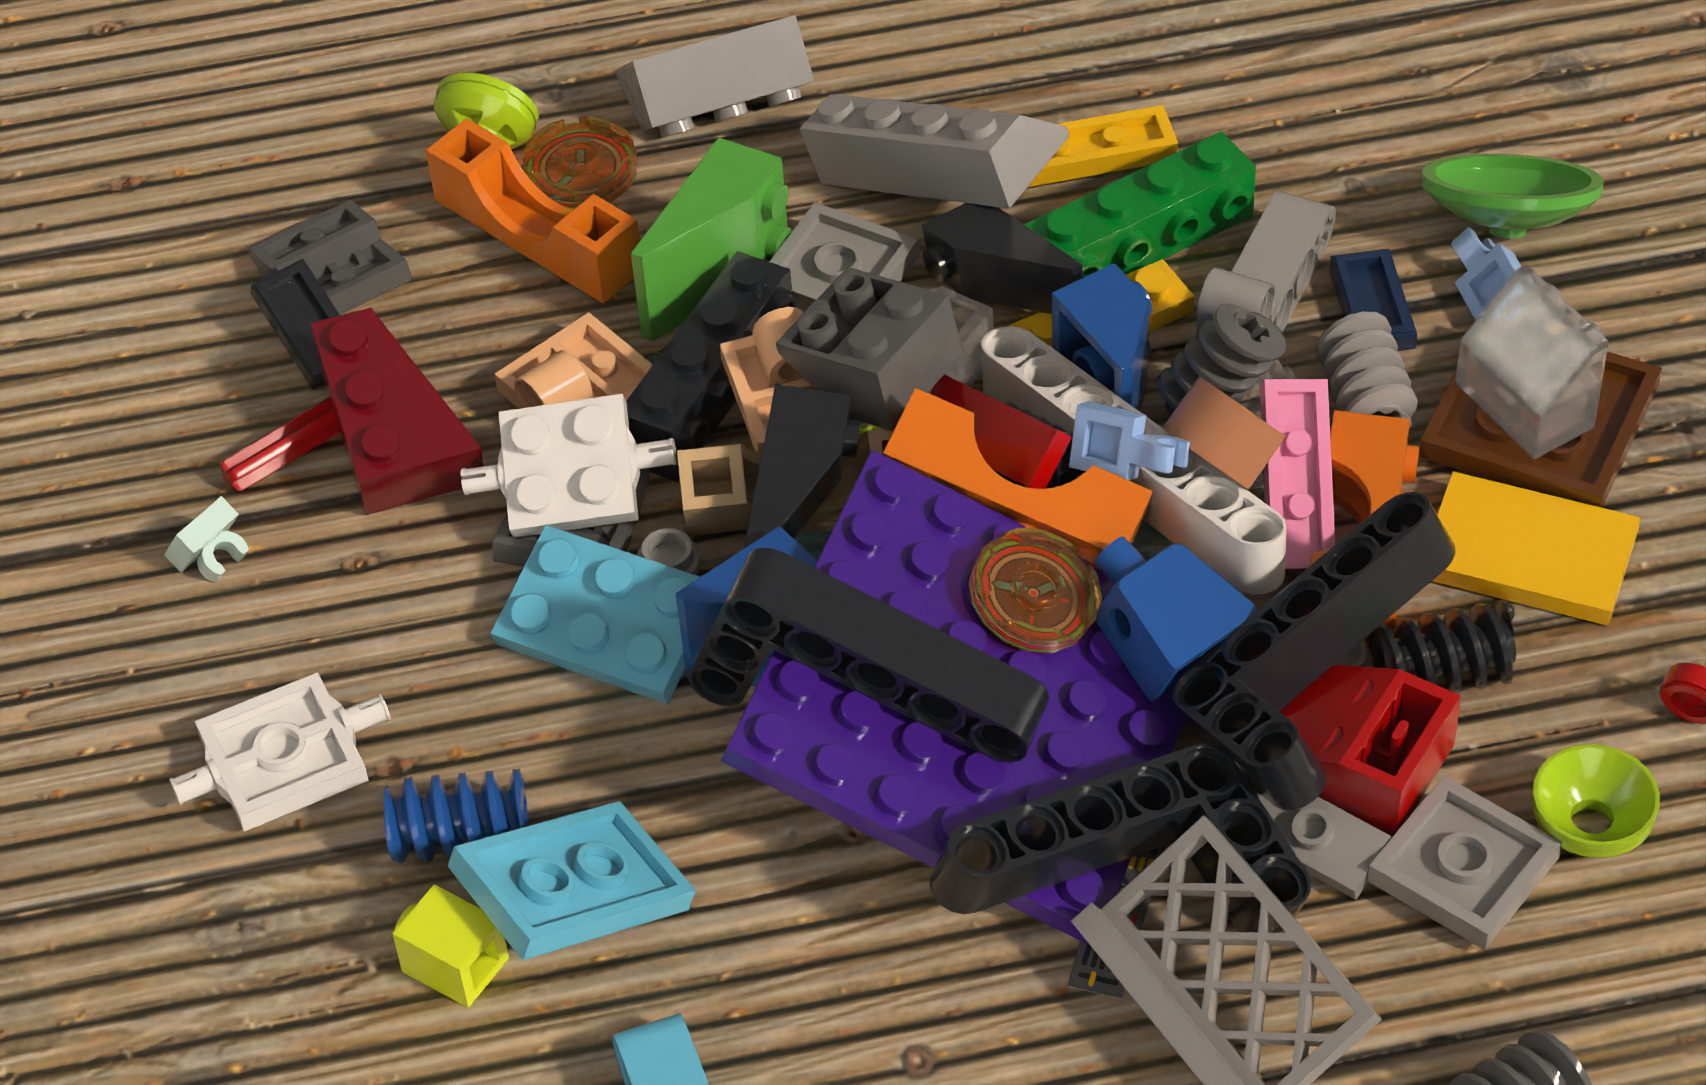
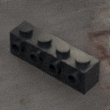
M737 251L626 400L629 430L636 444L668 440L669 438L674 439L677 465L651 467V473L679 482L677 451L703 448L734 405L736 398L721 360L720 344L753 335L752 331L755 323L770 311L784 307L797 308V299L792 295L791 272L789 268Z

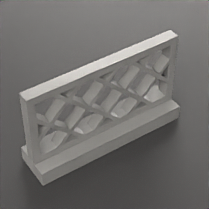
M1204 815L1102 909H1099L1091 902L1071 920L1073 925L1203 1085H1266L1258 1075L1261 1045L1294 1046L1292 1071L1276 1085H1310L1382 1020L1215 825ZM1209 842L1219 854L1216 883H1185L1187 860ZM1232 871L1235 872L1244 884L1231 883ZM1170 877L1169 883H1163L1167 878ZM1148 896H1168L1164 931L1138 930L1127 915ZM1183 896L1214 897L1211 932L1179 931ZM1230 897H1256L1260 901L1258 932H1226ZM1274 919L1286 933H1273ZM1151 944H1162L1161 957ZM1178 944L1209 945L1205 980H1179L1175 975ZM1224 945L1256 946L1253 982L1220 981ZM1272 946H1295L1302 950L1304 957L1301 983L1268 982ZM1317 969L1329 983H1316ZM1191 993H1204L1202 1006ZM1219 994L1251 995L1247 1031H1223L1218 1027L1216 1016ZM1266 995L1299 996L1296 1033L1263 1032ZM1315 996L1342 997L1355 1012L1333 1034L1311 1033ZM1233 1044H1246L1245 1058ZM1309 1046H1319L1309 1055Z

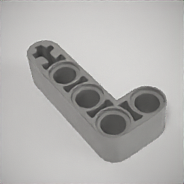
M1276 191L1266 206L1232 271L1214 267L1208 274L1198 303L1196 336H1199V330L1206 321L1213 320L1214 312L1223 304H1233L1242 307L1246 311L1259 313L1271 320L1283 333L1328 246L1335 223V207L1282 191Z

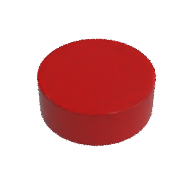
M1677 663L1671 666L1659 689L1662 702L1676 716L1692 723L1706 724V667L1694 663Z

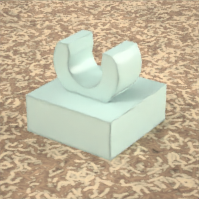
M221 496L175 536L164 556L181 573L197 560L200 573L207 580L216 583L226 570L216 561L213 551L218 549L225 550L237 562L241 561L249 551L247 543L240 535L228 531L239 514Z

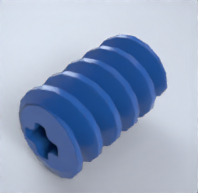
M520 769L512 770L507 789H500L493 771L485 772L480 791H473L466 773L458 774L453 793H446L439 774L431 776L426 795H419L412 776L404 778L399 797H392L389 787L386 785L384 791V820L387 848L392 861L396 864L404 863L407 860L412 843L419 859L423 862L431 861L434 858L439 841L446 857L450 859L454 846L464 844L466 839L468 842L527 827L526 790Z

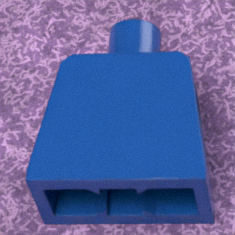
M1122 536L1109 544L1097 556L1094 562L1114 584L1095 613L1096 622L1145 696L1151 702H1154L1174 688L1176 681L1189 668L1259 610L1249 599L1184 545L1173 544L1149 561H1146L1132 544Z

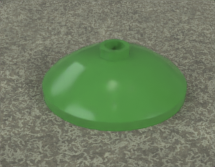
M1467 154L1441 158L1425 165L1422 169L1421 178L1423 188L1436 202L1463 220L1490 227L1491 235L1502 238H1521L1526 235V229L1554 226L1587 210L1601 198L1604 183L1602 176L1584 166L1552 158L1519 154Z

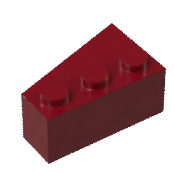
M371 307L311 323L318 362L365 515L462 489L461 480H463L461 469L484 466L480 445Z

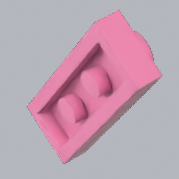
M1264 379L1260 384L1261 419L1286 436L1263 468L1265 503L1285 519V573H1303L1310 566L1312 553L1330 550L1335 545L1328 379Z

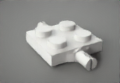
M623 394L500 411L499 423L502 446L498 456V464L469 469L462 468L461 477L463 480H461L465 495L501 489L507 501L509 531L514 538L541 534L545 525L566 531L639 520L636 487L640 477V469L672 464L677 465L676 448L673 438L636 444L629 430L627 402Z
M317 672L195 721L199 738L205 748V761L207 765L175 778H169L179 805L217 789L219 794L231 803L245 832L369 781L365 764L356 749L355 733L386 720H391L390 713L381 694L344 709L341 703L329 695Z

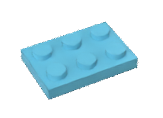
M545 525L490 634L496 645L668 705L685 670L675 593L700 577Z
M620 801L454 846L447 866L522 960L688 911L696 892L688 880Z

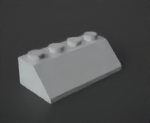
M830 94L799 128L821 184L1008 209L1011 208L1069 137L1066 126L1018 114L991 112L985 109L973 110L946 107L939 104L928 105L901 102L893 99L856 97L847 94Z

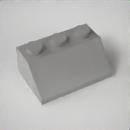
M796 15L633 60L615 70L618 82L642 131L659 128L661 138L694 129L692 117L713 112L715 122L748 113L745 104L748 101L766 97L768 105L771 107L801 98L799 87L814 82Z

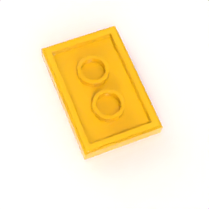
M1452 472L1437 515L1455 544L1456 554L1451 564L1432 582L1609 626L1638 534L1641 517Z

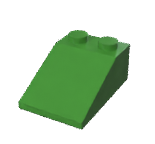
M720 137L708 150L631 252L642 338L654 341L683 325L737 251L766 261H770L792 232L791 228L787 225L786 204L789 190L788 186L784 185L781 157Z

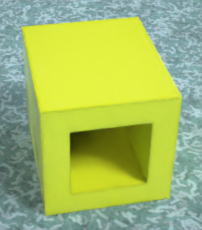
M435 884L418 904H411L403 911L397 921L395 931L392 933L402 972L467 1008L472 1005L509 959L505 938L483 910Z

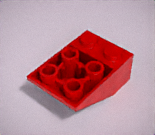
M1333 665L1279 712L1294 723L1326 772V784L1318 797L1381 830L1392 838L1411 816L1455 745L1461 695L1400 669Z

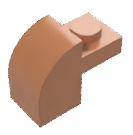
M1201 376L1197 378L1162 428L1173 437L1190 441L1189 449L1247 490H1249L1286 438L1281 432Z

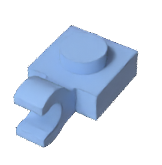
M1471 227L1466 228L1451 242L1453 249L1468 270L1454 283L1477 324L1480 323L1484 314L1506 320L1536 294L1515 254L1500 243L1495 246L1489 238L1481 242Z
M1087 401L1077 404L1069 467L1087 471L1094 465L1127 480L1138 478L1139 466L1158 472L1171 473L1173 465L1182 468L1187 467L1191 442L1173 436L1144 434L1145 414Z

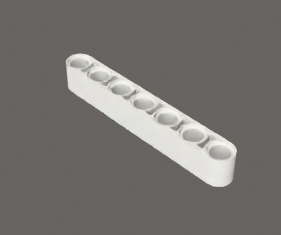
M1013 326L1000 327L988 332L981 341L983 393L1000 402H1011L1021 409L1028 410L1037 417H1042L1052 424L1061 426L1068 432H1074L1077 404L1087 401L1141 413L1034 334L1023 328ZM1146 417L1144 434L1171 436ZM1191 449L1189 450L1187 467L1182 468L1173 465L1171 473L1158 472L1139 466L1138 478L1129 481L1153 491L1143 519L1145 522L1174 544L1184 545L1242 593L1253 595L1266 594L1282 585L1285 578L1286 523L1285 519L1277 511Z

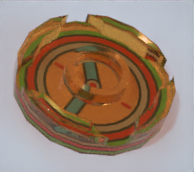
M595 116L579 117V123L567 125L564 124V119L552 122L535 133L523 151V171L529 179L549 198L571 209L577 208L593 194L611 203L628 191L637 177V152L629 132L613 121Z
M1016 528L1004 532L1001 538L991 540L981 550L975 560L969 578L971 603L983 624L1003 642L1027 652L1054 653L1074 646L1095 622L1102 601L1099 577L1091 563L1086 567L1084 562L1076 556L1079 549L1067 539L1043 529Z

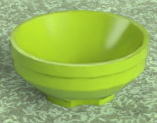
M478 73L451 74L442 79L436 91L434 110L439 122L447 133L468 118L508 142L512 150L528 142L533 131L536 129L539 118L536 105L524 92L498 78Z
M1574 745L1558 751L1549 757L1539 768L1533 783V812L1541 830L1560 840L1563 849L1586 857H1614L1633 850L1642 844L1650 834L1659 813L1660 793L1657 782L1649 769L1637 758L1625 751L1607 745ZM1582 810H1595L1604 814L1609 819L1611 827L1605 832L1591 834L1578 829L1572 822L1571 817Z

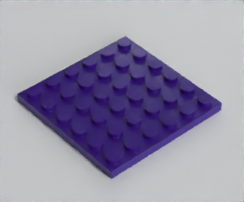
M872 450L814 568L1041 682L1047 689L1050 698L1028 753L1021 761L1012 763L1000 762L989 758L839 682L773 651L720 761L934 868L952 831L964 823L1172 753L1183 727L1185 717L1172 699L1173 688L1154 702H1151L1145 696L1096 622L1095 613L1114 586L1102 571L1088 565L1080 556L1074 554L1072 549L1038 532L1031 533L1024 525ZM1013 543L1037 545L1058 554L1077 571L1087 588L1090 599V613L1085 629L1071 643L1055 649H1031L1005 639L986 622L975 602L973 578L980 561L992 550ZM1019 562L1007 566L997 576L995 582L1033 590L1048 582L1057 584V592L1036 602H1029L1026 599L994 592L998 606L1014 623L1028 629L1045 630L1057 626L1065 618L1069 607L1068 594L1063 583L1050 570L1034 563ZM1032 565H1035V573L1032 572ZM1059 601L1067 603V606L1059 604ZM1028 619H1032L1031 627H1028ZM1131 858L1004 903L1090 945L1071 920L1091 902L1099 909H1102L1117 895Z

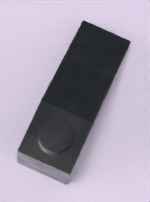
M964 203L922 224L926 250L923 251V261L927 271L935 281L945 283L964 298L1052 314V292L1084 278L1081 263L999 207Z
M775 384L744 549L779 526L794 539L841 480L845 456L857 458L862 420L852 419L851 395Z

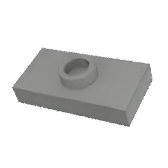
M1259 794L1258 798L1307 873L1357 900L1368 883L1370 863L1390 841L1391 836L1320 797H1317L1303 808L1281 810Z

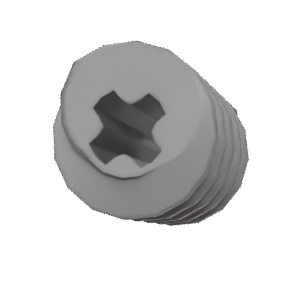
M1363 311L1347 315L1334 322L1322 333L1318 341V358L1324 368V376L1328 379L1330 393L1336 403V410L1410 419V431L1412 424L1410 417L1416 411L1418 400L1413 389L1410 388L1411 380L1404 370V361L1399 352H1397L1398 345L1391 334L1392 329L1387 318L1377 312Z

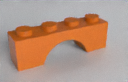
M468 118L426 149L434 198L438 203L603 304L634 279L631 252L640 242L637 219L595 194L591 195L575 209L555 202L529 179L516 160L508 142Z
M917 388L914 389L883 452L884 456L1024 525L1029 532H1038L1072 549L1074 554L1080 556L1088 565L1100 571L1101 569L1094 562L1097 556L1109 544L1122 536L1131 544L1133 543L1146 515L1153 493L1152 490L1094 465L1077 479L1054 488L1035 489L1014 484L998 475L982 457L975 440L974 413Z
M1334 410L1330 433L1333 503L1348 511L1359 524L1394 496L1405 493L1401 492L1403 482L1415 484L1420 446L1407 445L1410 419ZM1327 551L1312 553L1310 566ZM1397 611L1383 622L1390 630H1392L1393 624L1397 619ZM1368 635L1366 638H1364V641L1366 642V644H1367V646H1368V648H1369V635Z

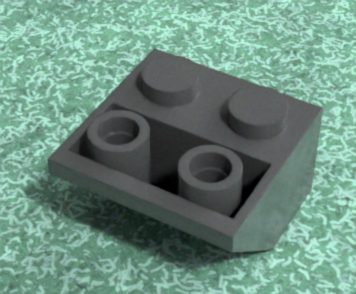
M847 267L775 343L778 353L815 390L851 395L852 419L862 420L864 423L894 431L914 389L917 388L928 393L963 354L949 295Z

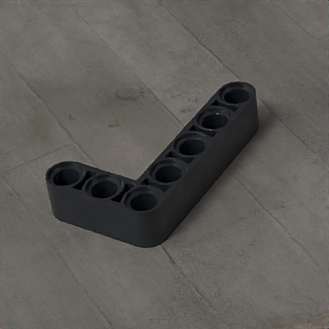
M1405 492L1385 502L1189 668L1175 683L1172 690V699L1201 743L1216 746L1225 751L1235 761L1250 786L1272 805L1281 810H1296L1313 802L1325 787L1326 772L1294 723L1279 711L1440 575L1453 561L1456 554L1455 544L1426 496L1418 492Z
M758 548L748 554L689 673L691 687L707 701L720 706L731 707L739 705L744 700L769 650L772 649L989 758L1009 763L1021 761L1026 757L1050 698L1047 689L1032 676L773 548Z
M1200 744L960 825L952 831L930 876V889L938 903L949 911L959 914L976 913L1174 843L1203 815L1215 825L1294 918L1311 892V880L1304 866L1235 761L1225 751L1216 746ZM1207 842L1191 857V860L1206 883H1216L1219 854ZM1232 871L1231 883L1244 884L1235 872ZM1256 897L1229 898L1228 918L1239 932H1258L1261 903ZM1274 919L1273 933H1286Z

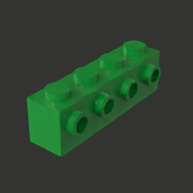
M1221 131L1024 225L1081 263L1084 277L1113 263L1126 275L1161 259H1166L1253 217L1256 165Z

